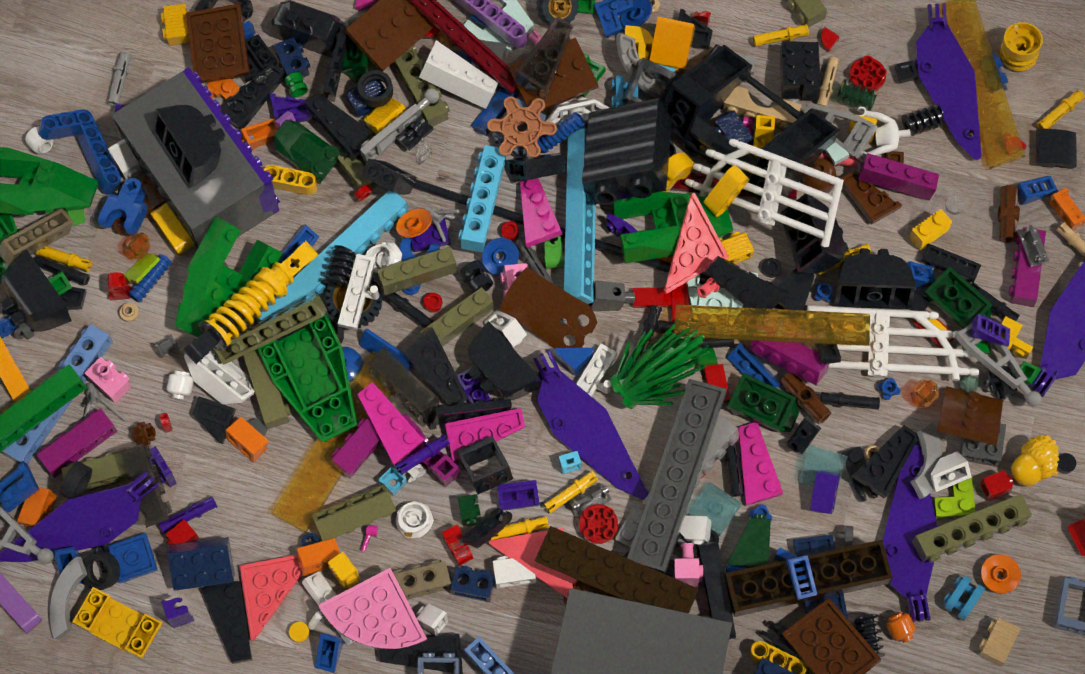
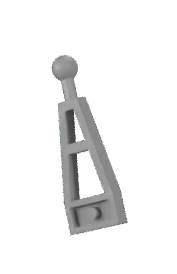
M428 89L422 101L417 105L411 106L371 140L365 141L360 149L363 162L366 164L369 158L377 159L396 140V136L407 128L410 122H414L429 103H436L439 99L437 90Z
M799 98L785 99L802 104L801 111L804 113L809 109L828 114L825 119L830 123L833 122L835 117L856 122L844 144L837 138L835 142L857 159L877 129L875 124L857 115L811 102L805 105L799 101Z
M972 323L955 335L960 344L1012 389L1018 387L1026 396V402L1029 406L1035 407L1041 403V395L1036 391H1031L1024 383L1027 378L1007 346L994 343L1003 357L995 363L976 347L983 340L971 337ZM1007 364L1016 379L1001 367Z
M0 505V515L10 524L3 539L0 540V546L26 555L33 553L37 556L40 563L49 564L53 560V552L48 548L41 549L35 545L37 541ZM17 532L26 540L23 547L11 543Z
M633 506L615 538L617 543L631 549L643 510ZM680 538L676 544L681 547V544L686 542ZM693 549L694 559H699L697 557L698 552ZM671 555L669 562L674 563L675 559H682V557Z

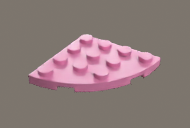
M391 568L318 605L327 620L339 632L365 646L379 649H400L417 645L427 640Z

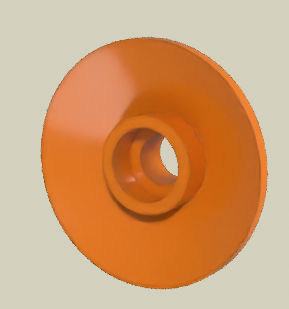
M426 209L410 210L400 217L396 224V230L404 238L419 236L431 225L432 216Z
M997 554L989 557L983 563L981 578L984 585L992 592L1006 594L1013 591L1019 585L1021 570L1013 558ZM996 573H1001L1003 578H997Z

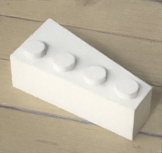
M437 40L419 78L485 109L498 85V82Z

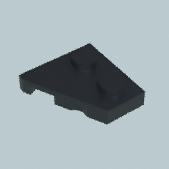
M680 9L678 21L695 25L691 46L709 50L713 30L706 25H702L698 19L691 18L684 9Z
M199 396L192 415L220 444H224L226 429L230 427L236 409Z

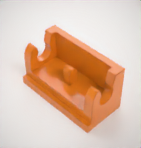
M1064 188L1054 193L1049 203L1061 220L1074 230L1085 224V215L1082 214L1068 195V188Z
M242 417L238 418L226 429V439L253 463L267 450L266 446L269 444V440Z
M39 487L38 491L24 501L17 522L31 529L52 512L57 495L50 489Z
M335 538L297 548V560L302 576L330 569L328 562L340 554Z

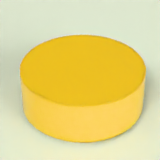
M295 622L289 629V635L294 642L302 643L308 639L310 631L305 623Z

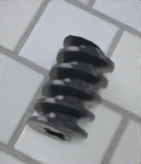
M936 104L935 107L930 106L928 109L923 108L921 111L917 110L914 113L910 112L908 115H902L903 127L905 130L910 129L911 136H914V130L921 134V128L927 132L929 125L932 130L935 129L936 123L939 128L942 127L943 112L939 104Z
M334 245L333 256L330 258L331 263L328 265L329 271L326 272L327 278L323 282L331 287L341 288L342 285H348L344 278H350V275L346 273V271H352L348 264H354V260L350 257H356L357 254L347 247Z
M868 614L856 618L854 623L859 625L856 627V630L879 657L885 656V653L879 652L884 646L877 643L883 640L882 637L876 636V634L882 632L880 629H875V626L880 625V622L874 621V618L879 617V615Z

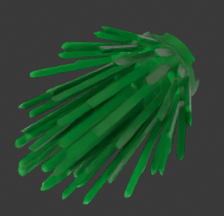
M674 324L654 344L651 343L634 363L652 334V329L647 335L644 331L626 361L630 352V343L628 341L617 372L610 378L615 393L619 392L624 399L622 403L629 409H633L637 405H674L673 402H664V398L681 396L680 394H685V389L667 393L662 392L680 387V384H671L696 374L695 372L706 367L702 365L685 372L694 367L700 358L710 353V351H706L693 358L709 347L708 345L702 348L697 347L703 342L702 339L705 336L701 334L689 342L698 333L696 329L678 341L690 331V328L676 336V333L672 334L671 332L675 328Z

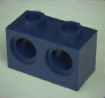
M292 37L274 44L276 55L287 76L294 72H300L303 78L309 76L308 68L311 66L307 57L303 58L302 56L304 50L300 42L297 43L295 38Z
M468 566L456 567L450 589L451 595L490 602L495 575L488 570H480L478 572L473 571ZM461 577L469 579V582L465 585L459 584L458 581ZM486 581L489 585L487 588L481 589L478 587V583Z

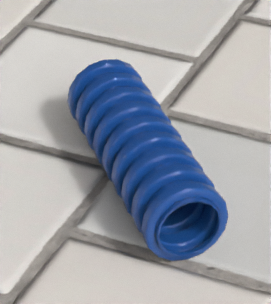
M574 112L573 116L570 115L568 119L566 118L559 125H556L557 131L554 135H543L541 138H538L537 143L540 149L547 153L549 149H553V146H557L562 140L571 136V133L573 134L580 127L585 126L582 116Z
M158 254L160 261L138 284L135 283L136 286H132V290L128 291L129 296L135 301L141 303L143 301L142 298L146 297V293H150L149 289L154 288L153 285L158 283L157 280H160L161 275L165 274L164 271H167L169 269L168 266L172 265L171 260L165 255Z

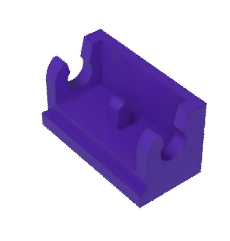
M824 470L817 471L810 510L827 514L834 512L841 473Z
M536 480L497 486L500 509L503 511L539 506Z
M182 598L161 601L166 618L173 628L195 621L187 606L174 607L176 603L183 601Z

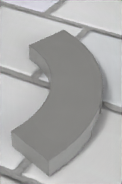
M619 33L616 35L618 54L626 72L631 77L637 61L640 59L636 50L635 39ZM642 71L637 85L647 94L658 98L664 82Z
M933 423L917 431L922 446L924 464L915 479L911 481V484L919 499L926 497L934 489L931 473L939 459L942 458L941 443Z
M76 556L64 568L52 593L50 626L54 639H60L72 630L69 599L79 582L87 575L81 557Z

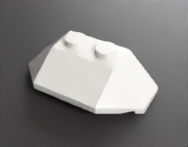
M580 98L574 102H563L556 105L545 122H553L559 125L564 119H568L570 115L573 116V113L577 112L585 122V126L580 127V129L587 128L590 112L608 109L609 107L593 98Z
M210 350L197 364L185 353L184 358L193 381L221 404L242 403L254 395L255 391L250 376L232 362L223 365L216 352Z

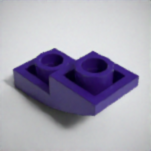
M612 214L606 216L607 229L611 233L614 232L617 237L621 234L638 232L623 219Z
M470 369L457 375L470 404L479 400L491 401L489 395H486L479 386L482 383L481 379L478 378L474 381L469 376L468 371Z

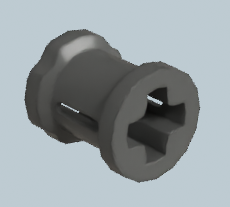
M172 334L160 343H154L162 358L173 350H179Z

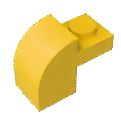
M626 25L625 35L635 39L639 58L648 60L653 44L652 35L642 27Z
M756 116L753 146L761 149L773 140L775 116Z
M685 152L677 153L669 158L666 191L662 192H668L678 180L685 179L693 170L695 163Z
M1005 316L1002 325L1010 328V341L1007 348L1016 357L1027 359L1033 346L1016 338L1023 325Z

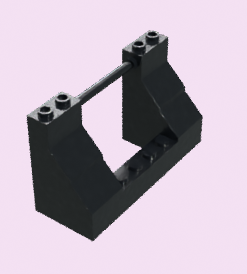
M725 44L671 84L664 103V107L672 118L671 133L712 165H715L719 160L707 156V149L725 155L739 150L737 147L731 146L727 138L707 123L716 111L720 109L732 91L742 82L749 83L797 119L761 149L812 167L819 156L835 143L840 129L813 109H809L806 113H800L753 78L750 73L753 65ZM748 154L737 158L764 170L768 168L769 160L759 156L756 157V160ZM726 164L720 171L726 173L732 165ZM787 167L785 178L799 183L803 176L806 175ZM740 169L749 178L748 183L764 188V177ZM783 185L781 195L788 197L794 189ZM748 191V192L751 193L753 196H755L758 200L761 201V197H762V196H760V195H758V194H755V193H753V192Z

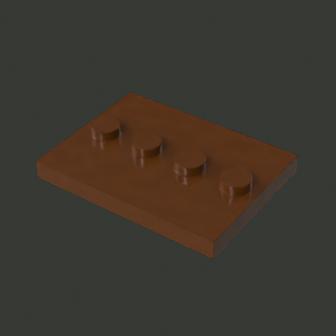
M379 0L344 31L379 71H384L431 31L434 26L408 0Z
M240 3L186 13L193 73L197 72L202 80L201 83L250 75Z
M576 37L508 65V69L526 107L530 106L534 99L541 98L545 102L544 110L597 89L599 86Z
M946 386L937 431L996 446L1003 400L980 395L974 391L967 393L964 390Z
M830 598L782 633L785 641L813 674H865L881 662V658Z

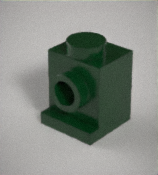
M478 495L458 497L462 525H477V516H481L479 504H475L478 503Z

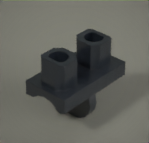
M419 116L414 122H410L408 127L396 136V139L410 151L434 129L422 116Z
M1009 366L1001 367L1012 376ZM991 370L987 374L988 380L983 382L985 388H990L991 392L995 393L996 398L1003 401L1018 391L1017 388L1012 389Z
M806 416L787 441V446L793 452H799L802 455L822 428L815 425Z

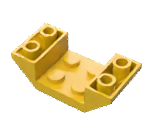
M92 587L72 621L93 636L142 659L163 624L147 614L143 615L119 603L110 595Z

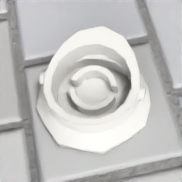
M382 242V244L371 247L365 256L376 258L373 272L378 274V269L400 263L402 253L395 243Z
M412 501L400 507L396 514L397 529L406 538H421L430 530L434 521L429 507L417 501Z

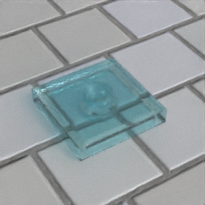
M809 445L798 482L814 487L816 473L821 470L841 473V479L848 456Z
M709 482L687 515L707 516L711 520V530L715 531L718 536H721L742 506V503Z

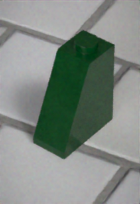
M755 514L754 518H749L727 561L728 565L761 566L769 564L771 519H766V515Z

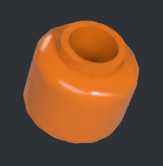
M899 611L887 618L886 627L895 641L902 640L904 643L913 638L912 634L916 631V626L908 613Z

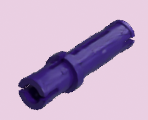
M441 435L433 442H427L422 449L395 465L396 470L400 469L401 471L398 473L403 475L427 458L436 456L438 451L450 445L449 440L446 439L444 441L446 436Z
M210 496L206 500L197 504L193 503L188 509L158 523L165 534L183 519L188 522L196 517L200 518L202 514L218 506L214 498Z

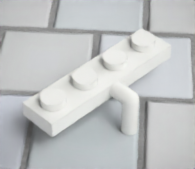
M361 254L356 255L338 320L339 327L357 330L365 299L377 300L379 298L377 286H371L370 291L368 290L376 262L375 257Z
M600 344L578 380L577 385L591 397L597 389L605 394L610 393V381L605 380L604 383H601L615 360L617 352Z
M320 572L302 581V584L317 605L337 596ZM321 610L316 612L308 623L310 629H315L319 621L325 617ZM337 630L347 645L355 642Z

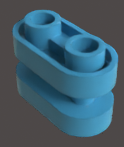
M616 76V79H612V90H615V96H612V107L626 105L621 100L623 98V89L627 88L629 81H623V76ZM638 85L632 95L638 98Z
M966 575L963 578L958 577L953 585L956 588L953 594L949 592L943 600V603L946 604L944 608L950 612L953 607L959 610L960 613L957 617L965 621L986 589L978 584L976 589L970 586L969 583L972 579ZM964 591L971 595L965 605L958 601Z

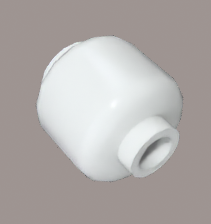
M39 126L29 130L25 140L35 153L42 154L51 150L54 140L42 139L38 135Z
M175 371V373L169 375L167 391L172 394V398L184 399V396L191 395L193 378L190 376V373Z

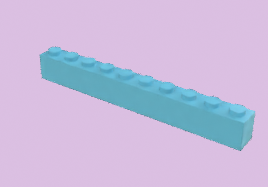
M584 127L573 134L571 133L567 144L564 291L586 304L594 302L596 203L582 184L586 134L588 131Z
M390 190L386 192L294 277V282L287 286L288 294L281 299L275 298L276 304H268V311H261V317L256 318V321L259 323L316 294H321L327 286L323 280L327 278L326 272L329 271L328 265L331 263L330 258L333 256L334 245H341L351 249L356 254L364 255L371 244L378 242L381 235L385 231L391 230L394 223L408 212L407 202L396 192Z

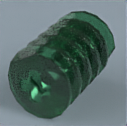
M844 78L837 97L840 96V102L847 98V104L849 105L854 101V107H857L859 103H861L862 107L868 105V111H871L877 94L875 95L874 88L868 92V86L861 90V84L859 83L854 87L853 81L847 85V79Z

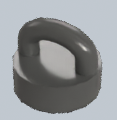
M25 322L20 324L19 328L14 331V337L17 339L25 337L30 339L34 336V333Z
M846 526L845 532H837L835 536L845 539V545L852 546L854 527Z

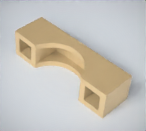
M737 86L724 102L723 111L726 113L735 110L737 115L749 117L753 120H756L757 115L775 116V126L783 131L797 120L778 105L770 108L758 106L751 100L748 89ZM784 100L800 112L802 104Z

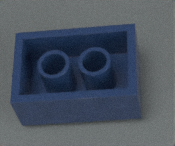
M229 537L169 545L167 556L174 591L234 582L235 572Z

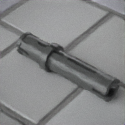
M525 237L518 239L515 244L521 251L523 260L528 262L535 273L555 284L536 256L537 252L531 247H526Z

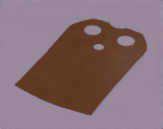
M528 267L512 283L499 308L516 318L518 322L554 349L582 348L585 344V336L592 333L598 323L592 308L588 304L552 284ZM586 315L589 318V324L586 326L579 325L577 322L578 316ZM560 319H566L567 324L562 325ZM568 334L573 335L576 339L575 344L572 346L564 343V337Z

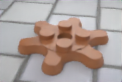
M507 97L504 100V107L507 110L506 116L502 119L493 118L487 124L491 132H500L504 135V141L499 146V152L503 156H508L516 147H523L530 157H538L541 153L537 143L538 138L543 135H554L557 131L555 123L544 122L540 118V113L545 108L544 100L536 98L530 106L523 108L518 105L516 98ZM520 124L528 126L527 131L519 132L517 127Z

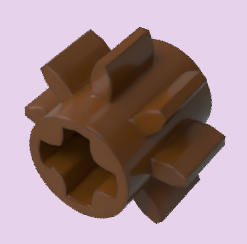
M143 421L137 423V426L132 428V439L137 445L142 444L144 447L150 445L151 441L155 440L156 431L151 423L145 424Z

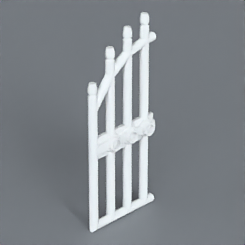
M730 139L729 144L735 148L737 147L739 150L727 155L707 149V156L719 160L712 168L697 163L693 165V169L706 174L707 177L703 184L691 179H686L685 184L688 187L699 190V196L707 197V194L712 191L713 188L710 186L713 179L720 180L725 173L719 171L726 164L737 165L740 169L764 177V188L747 183L743 188L762 196L760 206L737 197L733 200L732 204L757 213V220H760L762 223L773 226L775 221L821 238V245L829 247L843 179L747 143L739 142L736 139ZM751 153L769 160L768 168L764 170L737 158ZM788 167L834 184L833 194L830 195L785 178L786 168ZM783 185L829 202V212H823L782 196ZM779 203L825 220V230H819L778 214Z
M806 305L804 346L810 349H816L809 328V320H813L814 313L870 316V326L830 324L832 332L869 334V344L836 343L838 349L842 351L869 352L868 362L841 361L829 364L828 368L868 370V376L887 377L888 371L952 375V381H960L959 375H979V369L958 367L956 357L973 356L967 350L953 349L946 339L955 338V335L960 331L940 330L927 320L928 318L938 319L937 312ZM890 317L914 318L926 329L889 327ZM889 335L937 337L943 348L889 345ZM888 353L948 356L950 367L889 364Z

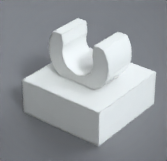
M421 464L407 471L410 474L408 482H413L416 478L422 477L427 470Z

